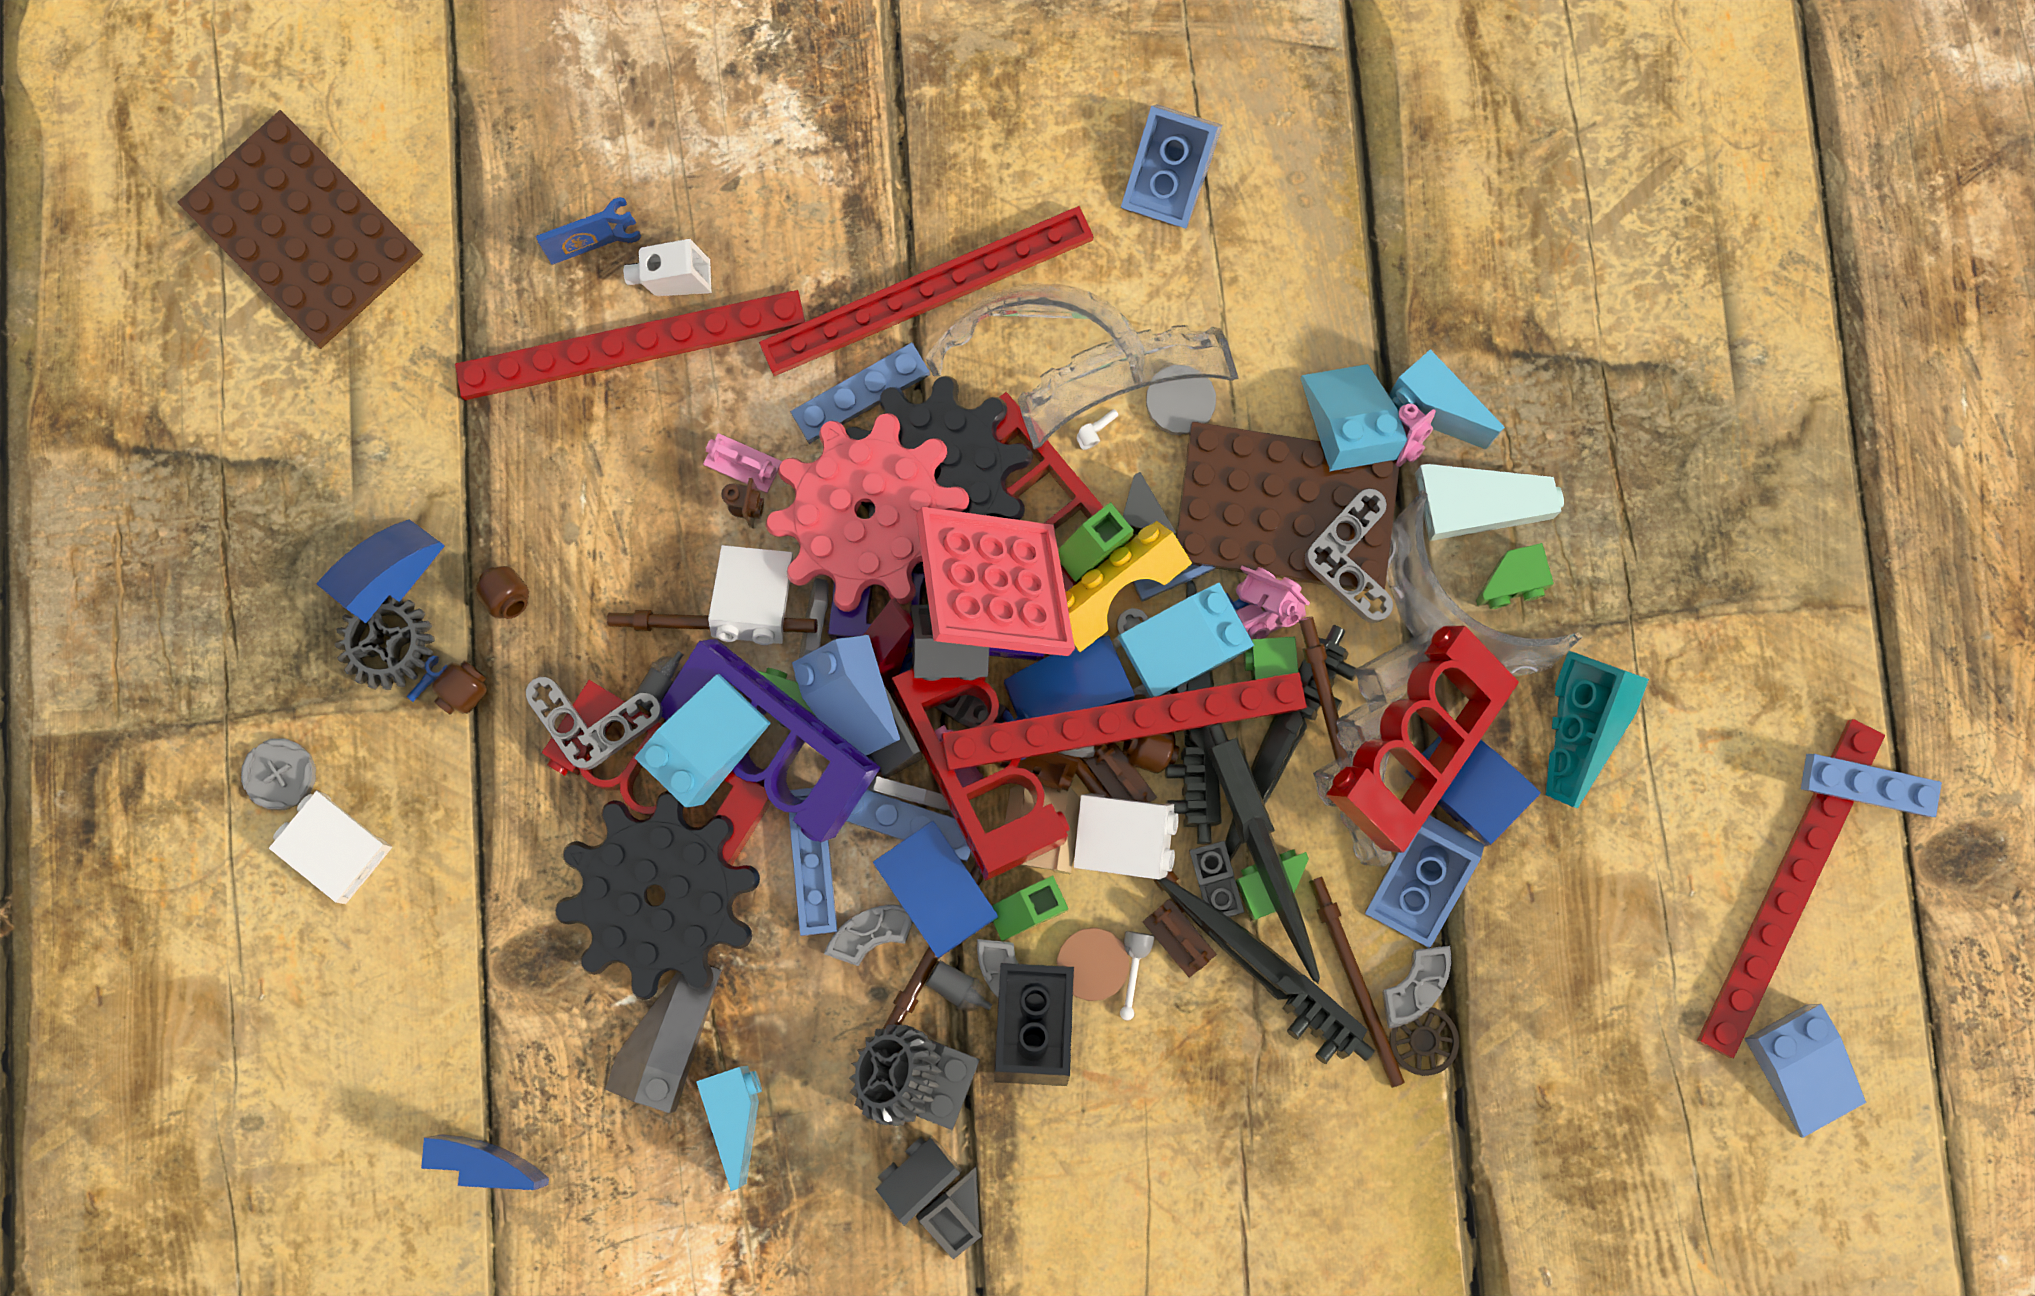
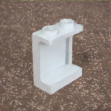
M721 546L708 618L712 637L726 642L736 640L754 641L760 645L783 643V621L789 584L791 583L787 577V568L793 561V552Z
M316 791L314 794H308L297 807L298 813L290 823L286 822L279 827L273 836L275 841L269 849L334 902L346 904L392 849V846L382 838L373 835L332 802L327 794Z
M1093 793L1081 795L1074 868L1151 879L1166 877L1167 871L1171 872L1173 869L1175 858L1174 850L1170 849L1171 835H1175L1178 828V813H1174V804H1156L1110 798Z

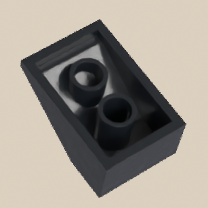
M1000 964L994 1082L1052 1086L1068 1085L1071 1063L1074 967Z

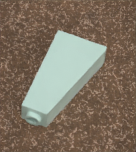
M1433 464L1421 465L1415 472L1429 541L1551 520L1561 512V508L1564 506L1562 490L1560 487H1556L1554 477Z

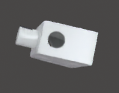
M691 239L642 247L639 250V263L624 265L623 272L626 284H642L655 296L712 293L710 259Z

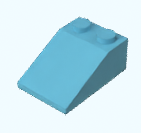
M1431 349L1398 378L1389 393V397L1397 407L1398 412L1403 405L1410 403L1416 405L1425 415L1435 409L1436 413L1431 422L1433 430L1483 449H1487L1505 428Z
M1368 364L1301 376L1300 379L1330 471L1396 460L1407 442V437L1402 422L1398 417L1397 407Z
M1220 582L1186 598L1117 636L1150 698L1161 696L1236 659L1254 646Z
M716 674L653 734L635 756V759L684 807L704 805L771 722L720 674Z
M748 1066L737 1067L696 1081L731 1191L747 1184L759 1105L757 1093L762 1092L757 1072L750 1071Z

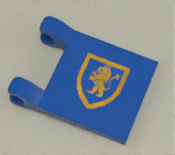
M618 197L613 199L602 212L537 235L536 238L548 260L553 265L615 241L637 242L641 238V234L639 231H635L632 234L625 232L626 228L630 225H635L636 221L630 212H626L623 215L616 214L619 207L627 205L624 198ZM609 223H615L617 225L612 230Z

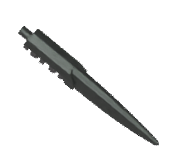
M1192 580L1187 581L1186 598L1197 593L1196 586ZM1212 671L1188 682L1186 692L1214 687ZM1212 726L1184 730V745L1186 747L1181 752L1183 764H1168L1165 768L1166 778L1184 779V787L1182 788L1184 800H1167L1166 803L1174 804V813L1185 814V819L1183 820L1184 827H1197V844H1211V826L1222 823L1220 781L1207 751L1208 748L1215 746L1208 730Z
M1336 625L1332 626L1326 639L1319 638L1320 643H1324L1327 659L1324 661L1331 688L1334 685L1333 680L1336 674L1354 681L1359 671L1358 668L1344 662L1349 653L1339 644L1346 631ZM1305 658L1298 672H1300L1307 708L1274 716L1250 769L1264 805L1268 801L1295 748L1307 729L1305 718L1315 721L1318 716L1317 711L1321 706L1311 665L1306 663ZM1334 697L1337 711H1339L1342 700ZM1234 816L1225 840L1230 861L1242 844L1236 831Z
M1222 723L1212 726L1208 730L1215 746L1208 748L1207 751L1233 813L1240 841L1242 844L1247 843L1262 882L1289 939L1310 977L1319 984L1320 975L1308 933L1291 883L1271 834L1275 829L1237 737L1228 740Z
M1165 877L1156 879L1184 912L1229 956L1267 989L1266 991L1277 1000L1288 999L1283 1010L1287 1013L1292 1012L1297 1016L1287 1029L1288 1034L1298 1040L1308 1027L1312 1029L1311 1034L1315 1038L1320 1036L1325 1041L1315 1054V1057L1320 1062L1327 1064L1336 1051V1055L1341 1060L1350 1056L1353 1051L1365 1062L1370 1059L1375 1050L1363 1040L1368 1029L1307 976L1299 972L1252 933L1207 902Z

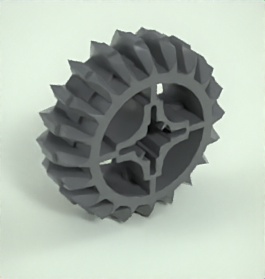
M387 597L367 623L357 616L352 618L349 615H343L342 619L348 623L347 628L340 627L336 630L338 634L344 636V640H339L334 644L336 648L346 650L337 657L339 662L348 663L344 669L346 674H356L355 681L357 683L363 684L367 681L368 687L374 690L381 683L382 688L387 691L391 690L393 680L397 686L405 687V675L412 680L418 679L414 669L418 666L425 670L426 663L421 660L423 655L428 657L433 655V651L425 647V644L435 641V637L431 634H424L432 628V624L429 621H422L425 612L420 608L414 610L415 603L411 600H407L402 604V600L398 602L392 597L389 601ZM396 615L403 617L408 626L404 628L399 626L389 628L388 624L383 621L382 616ZM369 625V635L366 639L360 641L363 631ZM384 634L391 638L386 641V650L379 646L384 643ZM411 642L407 654L401 660L400 651L402 647ZM368 655L370 657L380 655L389 668H369L362 658Z
M888 1024L885 1029H876L874 1037H865L866 1047L857 1049L860 1057L857 1062L851 1063L856 1070L855 1074L849 1077L855 1083L850 1093L857 1098L855 1106L863 1110L862 1115H865L868 1119L875 1120L876 1123L886 1126L888 1124L903 1126L905 1122H915L916 1114L926 1113L925 1103L934 1101L931 1093L933 1089L940 1087L935 1079L937 1075L943 1072L935 1065L941 1057L934 1052L936 1044L932 1043L924 1032L908 1025Z

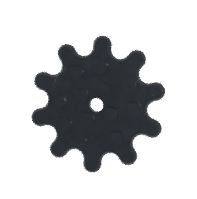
M950 376L939 377L933 384L931 396L920 404L911 403L902 390L897 387L886 388L881 393L879 402L884 413L893 414L899 420L900 431L898 438L904 448L915 449L931 438H937L944 442L947 447V455L944 461L938 465L941 468V473L935 481L942 487H961L968 493L969 504L963 512L1016 520L1022 519L1025 513V505L1022 500L1007 491L1005 482L1010 473L1027 468L1031 464L1033 453L1031 448L1024 443L1004 444L997 438V427L1004 420L1008 411L1004 400L999 397H991L975 409H966L958 402L959 385ZM857 426L846 429L848 436L855 440L866 438L872 431ZM861 502V505L865 506L868 511V518L872 517L875 513V504ZM923 562L917 564L912 573L923 574Z
M665 791L658 796L653 815L645 820L633 817L628 807L621 801L613 800L604 805L601 816L607 828L605 840L597 846H589L583 842L574 841L567 844L564 848L563 860L569 867L580 873L583 885L578 894L561 899L555 907L556 918L561 923H580L587 926L591 931L592 942L581 956V966L588 974L596 975L602 973L612 963L619 962L625 964L631 971V991L636 998L641 1000H648L657 993L661 976L670 970L680 972L691 988L695 990L706 989L713 981V971L708 963V954L711 948L718 944H725L735 949H742L749 945L753 936L749 925L735 917L732 911V904L738 895L754 891L758 887L760 874L753 866H732L724 859L723 847L733 835V822L727 816L717 815L712 817L702 827L690 826L683 818L684 806L669 791ZM655 884L661 886L665 891V900L659 906L651 905L647 898V889Z

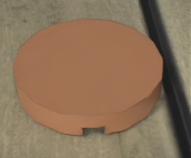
M1089 928L1070 935L1060 948L1057 966L1074 967L1073 995L1087 1001H1097L1116 994L1123 986L1129 972V957L1122 941L1111 932L1099 928Z

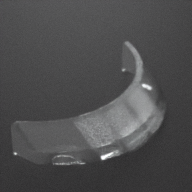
M1032 283L1001 290L973 304L949 325L926 356V362L932 375L941 376L943 359L947 350L951 347L967 343L972 338L976 325L980 320L989 316L1090 319L1109 333L1115 347L1123 351L1130 364L1134 384H1142L1145 350L1130 322L1121 312L1101 297L1069 285Z
M1188 325L1172 326L1163 333L1154 334L1151 332V329L1144 330L1086 349L1072 356V362L1069 365L1057 369L1051 368L1040 376L1042 383L1032 392H1023L1017 400L1033 448L1036 449L1041 447L1056 430L1077 415L1126 392L1180 379L1217 378L1233 381L1239 379L1227 339L1220 328L1211 327L1203 332L1190 331Z
M1422 490L1393 522L1387 568L1388 586L1391 588L1398 608L1397 611L1407 628L1418 641L1424 642L1429 647L1432 643L1433 635L1443 626L1465 625L1513 676L1538 673L1551 668L1583 636L1577 631L1566 636L1547 639L1516 637L1493 630L1476 621L1460 609L1440 585L1426 553L1423 536V515L1428 494Z

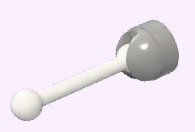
M1132 931L1125 932L1124 947L1128 955L1132 957L1125 1006L1120 1010V1016L1123 1020L1128 1021L1134 1017L1132 1003L1139 960L1150 953L1154 942L1153 935Z

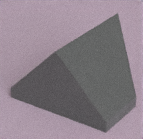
M976 1167L923 1208L916 1216L923 1227L952 1259H955L982 1237L979 1232Z

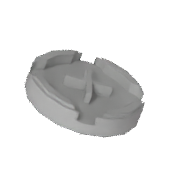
M1175 365L1162 370L1153 378L1146 394V407L1151 421L1160 430L1171 435L1181 436L1182 434H1189L1192 422L1209 423L1216 407V393L1212 382L1202 371L1191 366Z
M285 738L269 739L257 748L254 747L247 754L241 768V782L244 790L251 797L250 799L255 804L270 810H287L299 805L311 793L316 781V766L311 754L302 745Z

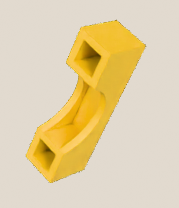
M1158 521L1140 530L1138 536L1124 547L1116 549L1109 559L1096 569L1087 572L1081 581L1065 592L1075 649L1079 652L1083 651L1108 631L1107 614L1114 596L1125 585L1139 579H1151L1165 586L1192 564L1171 530Z

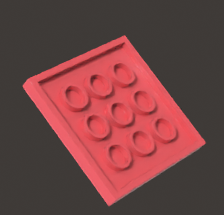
M929 507L920 508L916 517L934 641L1069 656L1074 651L1075 646L1054 525Z

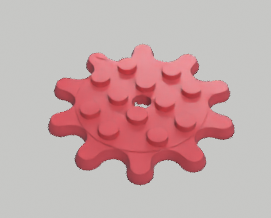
M890 413L879 415L874 421L871 433L866 438L860 440L849 437L843 425L838 421H828L823 424L819 432L820 440L823 444V453L819 459L812 463H805L797 458H787L780 464L778 474L781 480L794 488L795 500L788 508L774 511L766 519V528L771 535L775 537L791 536L799 542V554L787 568L789 581L794 585L802 586L818 575L830 576L835 583L834 603L839 610L844 612L855 610L859 606L862 593L871 585L883 586L888 591L890 598L896 599L901 605L911 602L916 593L911 574L914 567L923 562L916 514L921 507L963 512L969 504L968 493L963 488L955 486L942 487L935 481V469L944 461L947 455V447L944 442L937 438H931L915 449L904 448L898 438L900 431L899 420ZM863 501L875 504V513L868 519L857 517V510Z

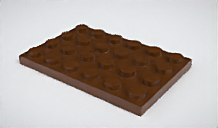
M281 110L177 202L320 349L423 256L422 252Z
M1192 422L1188 439L1176 538L1191 560V565L1215 567V569L1244 573L1240 569L1241 566L1255 571L1260 567L1269 571L1276 578L1283 579V577H1287L1294 581L1325 585L1307 568L1304 560L1307 549L1360 492L1366 489H1375L1385 497L1386 511L1351 549L1347 556L1385 590L1399 467L1396 465L1398 458L1396 460L1330 471L1320 441ZM1361 499L1364 507L1355 515L1359 521L1370 511L1376 513L1373 509L1376 504L1374 500L1370 499L1365 502ZM1339 523L1336 527L1337 536L1341 540L1351 541L1354 538L1355 531L1349 523ZM1316 550L1314 551L1317 554L1315 562L1318 565L1325 562L1333 568L1327 573L1331 578L1343 566L1340 562L1335 566L1331 565L1327 561L1329 553L1326 550L1320 553ZM1344 572L1340 575L1339 583L1342 588L1356 590L1358 580L1354 574ZM1367 586L1363 589V591L1367 592L1370 590Z

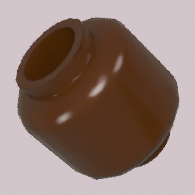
M508 566L488 568L480 575L475 594L479 602L492 617L512 619L526 609L529 589L514 569Z
M465 660L461 664L451 662L432 684V689L438 696L434 702L450 715L455 710L461 714H468L486 694L487 688L483 682L487 678Z
M1174 732L1126 740L1124 741L1123 752L1127 753L1128 762L1133 766L1158 774L1168 764H1175L1180 748L1175 745L1176 738Z

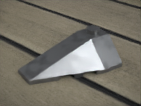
M711 967L713 981L709 987L703 990L691 988L680 972L675 974L617 1053L605 1090L633 1102L667 1113L676 1112L722 970Z

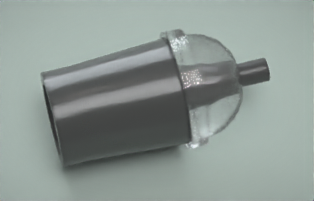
M678 651L673 658L663 656L652 662L650 670L633 696L639 693H648L661 703L683 668L679 661L684 654ZM640 702L638 704L649 712L654 706L653 703L647 705L644 702Z
M941 960L936 964L925 986L954 1004L960 1011H975L980 1006L990 1010L992 1006L990 1002L985 1000L986 989L979 982L980 979L977 977L973 978Z

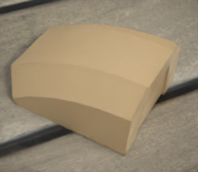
M1042 784L1045 793L1043 807L1052 803L1056 812L1062 811L1070 830L1067 832L1068 837L1064 845L1021 865L1070 875L1081 799L1071 787L1068 791L1061 789L1058 792L1056 789ZM1016 785L1010 789L1005 824L1023 817L1033 810L1034 802L1032 795L1021 785Z

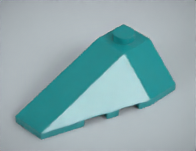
M1568 650L1555 687V696L1559 697L1557 717H1553L1552 729L1556 730L1554 750L1549 753L1546 796L1574 808H1579L1636 715L1649 679Z

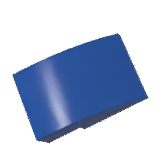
M408 519L379 531L359 543L338 560L316 584L344 608L367 623L389 595L400 602L445 545Z
M1109 635L1098 638L1081 652L1074 649L1069 656L1051 655L1004 680V686L1016 715H1019L1018 707L1020 706L1029 718L1133 701L1135 697Z
M1440 736L1422 753L1427 760L1441 742L1442 738ZM1480 739L1437 804L1456 822L1460 821L1486 847L1491 845L1541 792L1510 763ZM1406 769L1404 772L1415 780V777Z
M931 821L873 861V864L938 959L998 918L991 904L934 821Z
M441 1134L424 1138L421 1169L459 1171L458 1186L536 1190L547 1186L549 1183V1177L533 1164L499 1146L481 1140Z

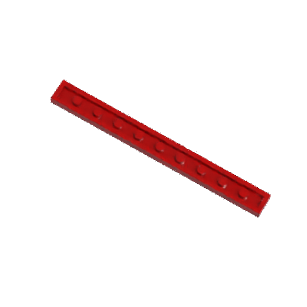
M1077 206L764 339L759 344L775 377L1093 241L1094 236L1080 206Z
M794 290L455 363L461 397L463 400H469L775 334L804 323L805 317L799 291Z
M1300 672L947 732L942 733L941 736L948 771L1221 723L1304 710L1307 706Z
M1850 719L1845 725L1831 758L1871 766L1885 738V734L1855 719ZM1813 793L1700 1032L1697 1042L1728 1058L1735 1057L1855 801Z

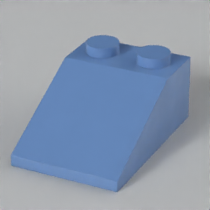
M1159 104L1152 105L1121 208L1186 229L1210 166L1222 124Z
M869 635L835 639L792 662L801 696L816 717L865 756L900 740Z
M1429 815L1405 852H1396L1365 914L1431 948L1481 860L1485 844Z
M1806 1004L1745 1038L1746 1043L1801 1138L1866 1103L1841 1036L1822 1004Z

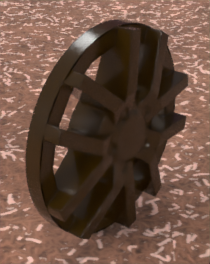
M1433 1007L1427 1011L1428 1015L1423 1025L1417 1018L1413 1021L1417 1028L1412 1031L1406 1025L1399 1026L1408 1035L1407 1038L1396 1041L1399 1027L1392 1028L1390 1032V1046L1396 1061L1405 1070L1416 1075L1429 1076L1444 1071L1454 1061L1459 1049V1035L1455 1024L1448 1015ZM1434 1014L1442 1019L1435 1030L1429 1027ZM1446 1024L1451 1031L1452 1038L1439 1036ZM1440 1041L1453 1043L1450 1053L1438 1049ZM1409 1042L1411 1050L1400 1055L1397 1046ZM1434 1053L1447 1057L1443 1064L1436 1067ZM1415 1054V1068L1408 1065L1404 1059ZM1422 1056L1429 1057L1430 1069L1421 1070Z

